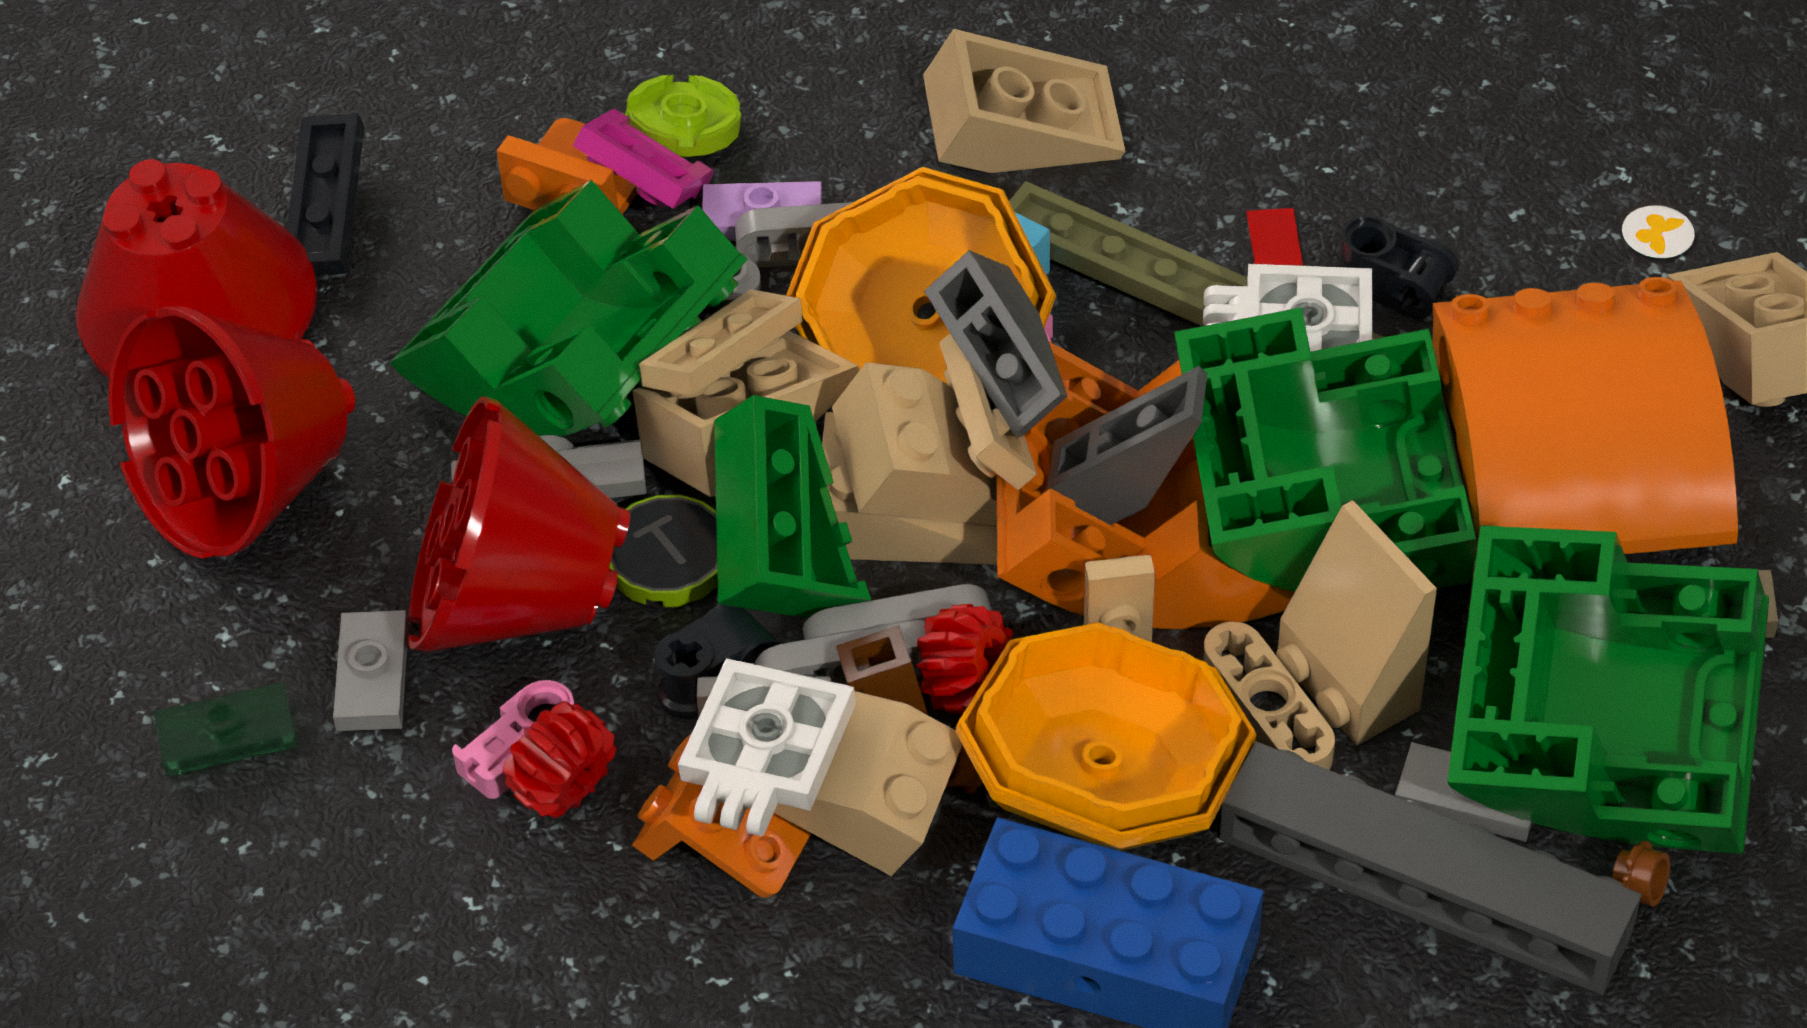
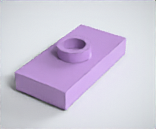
M821 181L703 184L702 210L729 241H736V222L741 215L750 210L822 204ZM788 234V237L796 238V234ZM765 236L757 237V239H767V238H769V237H765Z

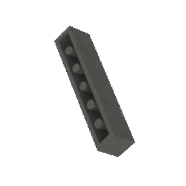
M1256 741L1222 803L1221 841L1600 995H1604L1634 930L1642 894L1626 888L1619 881L1607 876H1595L1560 862L1555 856L1545 851L1530 850L1499 838L1482 826L1467 825L1431 811L1426 805L1416 800L1398 798L1368 786L1364 781L1353 775H1340L1312 764L1289 750H1277Z

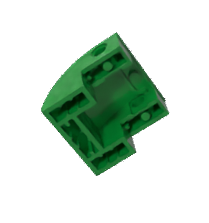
M590 180L535 209L389 363L400 375L420 390L464 416L468 415L470 409L480 397L485 396L498 400L538 436L556 435L561 437L576 433L597 423L606 428L618 420L631 406V402L626 397L636 384L642 387L639 363L701 323L702 320L698 315L707 305L710 307L718 305L738 286V282L733 276L748 259L738 252L699 205L639 234L593 180Z
M1302 307L1174 332L1181 373L1184 374L1197 366H1200L1207 372L1202 423L1194 433L1193 440L1213 552L1228 566L1253 580L1295 592L1341 507L1353 500L1437 589L1471 583L1474 560H1476L1477 542L1429 329L1310 351Z
M1480 525L1447 778L1449 787L1465 797L1498 812L1568 833L1636 845L1641 841H1648L1652 847L1744 854L1769 609V596L1764 593L1758 569L1628 563L1616 532Z

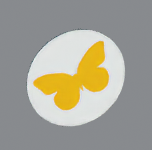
M1645 206L1636 209L1625 218L1622 225V234L1626 243L1636 252L1652 258H1671L1684 253L1692 245L1695 236L1694 228L1687 217L1672 208L1664 206Z

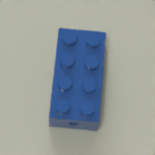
M997 817L952 928L954 974L1144 1028H1228L1260 937L1264 890Z

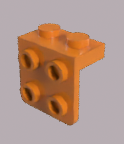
M557 119L538 145L508 135L497 149L504 200L532 210L593 180L623 215L637 195L636 189L638 186L620 175H614L613 169L587 161V155L573 147L582 126L585 125V123L573 119Z
M690 734L679 745L668 763V767L675 771L667 787L663 785L658 786L642 806L638 818L645 824L632 846L654 861L682 840L762 898H769L781 889L811 832L773 813L763 836L749 834L746 831V824L751 809L746 810L737 830L724 828L720 825V816L724 803L720 804L710 824L695 821V805L703 786L681 781L678 762L689 741Z

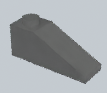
M968 250L924 291L1015 436L1022 437L1068 397L1040 315L1009 266Z
M1197 366L1055 440L1047 490L1051 488L1074 500L1076 507L1110 525L1124 518L1131 517L1146 508L1202 423L1207 372L1200 366Z

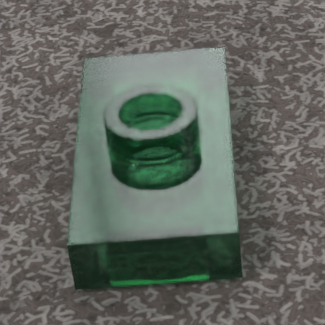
M284 682L154 711L166 776L298 747Z

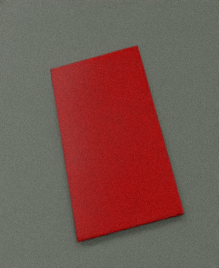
M1293 208L1246 211L1254 264L1303 266Z

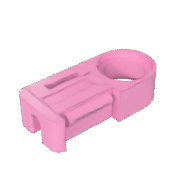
M551 680L536 681L524 687L500 707L501 718L465 748L461 749L456 744L453 746L452 752L457 773L487 798L495 799L500 797L509 789L505 785L506 775L502 772L504 762L512 755L510 747L524 734V727H530L534 723L528 718V714L532 709L542 704L556 705L566 701L573 705L574 699L570 690L563 684Z

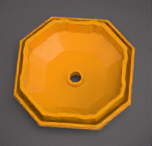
M921 167L814 222L786 296L801 298V314L804 321L795 326L799 335L858 365L859 371L866 362L920 368L948 384L944 377V371L947 370V366L939 342L948 336L950 332L937 311L929 319L918 318L917 312L922 305L931 303L924 291L968 250L1009 266L1038 311L1044 328L1056 294L1003 189Z
M1099 622L1010 640L956 726L958 738L992 800L1000 807L1084 841L1119 851L1189 836L1209 829L1233 781L1250 753L1257 735L1215 667L1209 666L1207 662L1196 659L1186 652L1166 648L1134 636L1121 628L1110 627Z

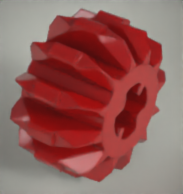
M973 604L952 605L949 609H940L938 615L926 618L924 625L925 636L917 639V645L921 651V661L915 666L920 668L923 674L920 686L921 692L931 694V703L934 710L946 711L949 715L960 714L961 717L1013 636L1012 629L1003 627V619L999 611L987 610L985 606L973 607Z
M566 701L560 702L551 711H541L537 720L530 727H524V734L517 742L511 745L510 752L512 755L504 762L502 772L506 775L505 785L514 792L513 796L529 810L533 808L542 817L550 815L555 819L562 816L569 808L579 807L582 799L588 793L595 792V785L602 777L608 774L607 764L614 758L617 749L613 745L614 734L605 727V722L591 710L586 711L577 703L571 705Z

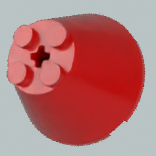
M155 159L140 161L130 169L129 178L116 188L106 204L77 300L76 324L78 334L94 366L108 379L115 350L127 327L143 313L166 306L191 308L291 339L300 340L311 322L316 306L317 280L315 272L302 243L288 229L224 183L215 171L185 163L163 164Z
M166 306L143 313L124 331L112 360L108 403L110 426L121 424L129 457L128 461L120 462L119 464L129 489L140 509L153 527L173 546L186 554L205 559L211 556L226 557L247 548L330 461L336 459L346 436L347 415L351 414L355 408V394L350 383L344 378H338L326 357L309 340L291 339L187 307Z
M482 396L470 409L452 447V451L460 453L453 484L444 481L439 483L417 561L409 603L408 621L420 624L419 637L409 634L408 645L411 649L421 652H431L582 627L584 624L590 625L597 608L607 609L610 605L617 584L618 572L609 569L614 547L620 548L625 540L630 523V511L619 508L616 502L498 400Z

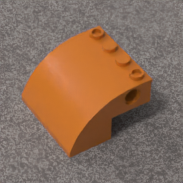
M1650 277L1642 280L1639 284L1613 287L1602 283H1587L1578 287L1577 290L1558 292L1528 288L1518 291L1514 296L1485 298L1476 294H1464L1455 297L1449 302L1433 303L1432 345L1445 405L1456 431V455L1468 500L1477 548L1480 525L1616 532L1624 554L1737 544L1738 516L1734 462L1722 388L1705 329L1681 280L1672 281L1663 277Z
M1049 341L1068 397L1025 434L1037 475L1017 490L997 474V577L1046 602L1084 616L1085 562L1151 555L1155 571L1153 628L1192 629L1215 627L1225 622H1245L1285 611L1295 592L1253 580L1228 566L1214 554L1193 436L1147 507L1135 515L1124 518L1112 525L1075 506L1074 500L1051 488L1047 490L1055 440L1182 375L1180 361L1178 360L1138 391Z

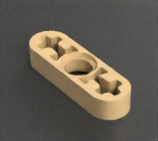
M1225 622L1212 628L1204 641L1203 661L1218 670L1257 734L1255 741L1277 750L1292 751L1300 755L1305 761L1330 770L1333 763L1335 735L1332 728L1261 635L1253 627L1241 622ZM1229 650L1232 653L1222 657V651ZM1245 653L1244 670L1247 673V675L1242 679L1243 666L1239 663L1235 656ZM1272 691L1281 695L1285 699L1286 704L1275 711H1263L1256 708L1251 703L1250 698L1258 692ZM1294 724V730L1292 734L1290 727ZM1293 735L1304 748L1316 746L1315 753L1309 754L1303 748L1292 750Z

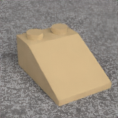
M953 29L923 74L939 162L987 173H998L1118 160L1126 152L1109 73L1105 65Z
M1775 252L1667 275V279L1682 281L1705 329L1718 375L1726 386L1750 404L1761 407L1776 406L1783 403L1786 397L1807 393L1806 270L1780 253Z
M788 331L781 336L777 343L757 352L744 361V365L741 368L728 372L709 385L707 390L699 396L676 398L671 396L670 392L643 386L632 390L643 458L709 497L716 496L714 420L752 395L810 405L814 421L816 422L837 401L857 375L859 366Z
M866 362L832 406L858 513L997 526V475L993 478L985 475L970 458L967 449L971 443L966 428L961 424L956 415V409L959 407L954 390L948 384L923 369Z
M825 412L822 446L834 481L833 484L828 486V490L838 522H847L852 537V542L846 545L850 559L997 565V526L858 513L833 412Z
M1352 500L1341 507L1280 619L1279 643L1276 656L1294 680L1300 683L1315 699L1318 709L1327 723L1333 728L1340 727L1352 742L1358 746L1420 710L1437 588Z
M855 691L856 706L811 811L778 803L774 813L892 876L923 844L961 750L962 743L954 729L908 704Z

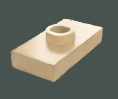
M1151 555L1085 562L1084 625L1099 622L1110 627L1121 628L1134 636L1152 642L1155 571Z

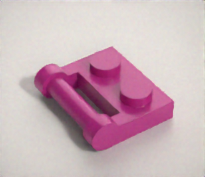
M612 109L582 126L573 147L585 153L587 161L613 169L614 175H620L638 186L636 189L638 194L657 206H670L674 209L690 197L697 200L703 193V184H709L713 176L714 170L700 161L692 164L629 124L630 118L617 109Z

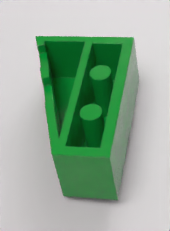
M752 395L714 420L718 604L810 618L815 613L824 609L870 601L871 597L866 582H857L846 547L847 544L852 542L847 522H838L828 486L833 484L834 481L810 405Z

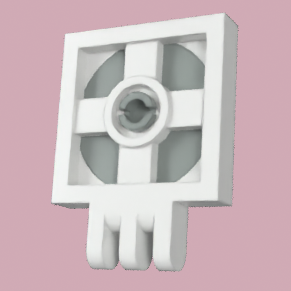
M1248 264L1247 286L1213 285L1205 289L1203 324L1207 326L1302 307L1310 351L1372 340V268Z
M726 658L678 762L681 781L703 786L695 805V821L710 824L720 804L724 803L720 816L721 827L737 830L746 810L751 809L747 818L746 831L749 834L763 836L778 803L811 811L856 706L854 687Z

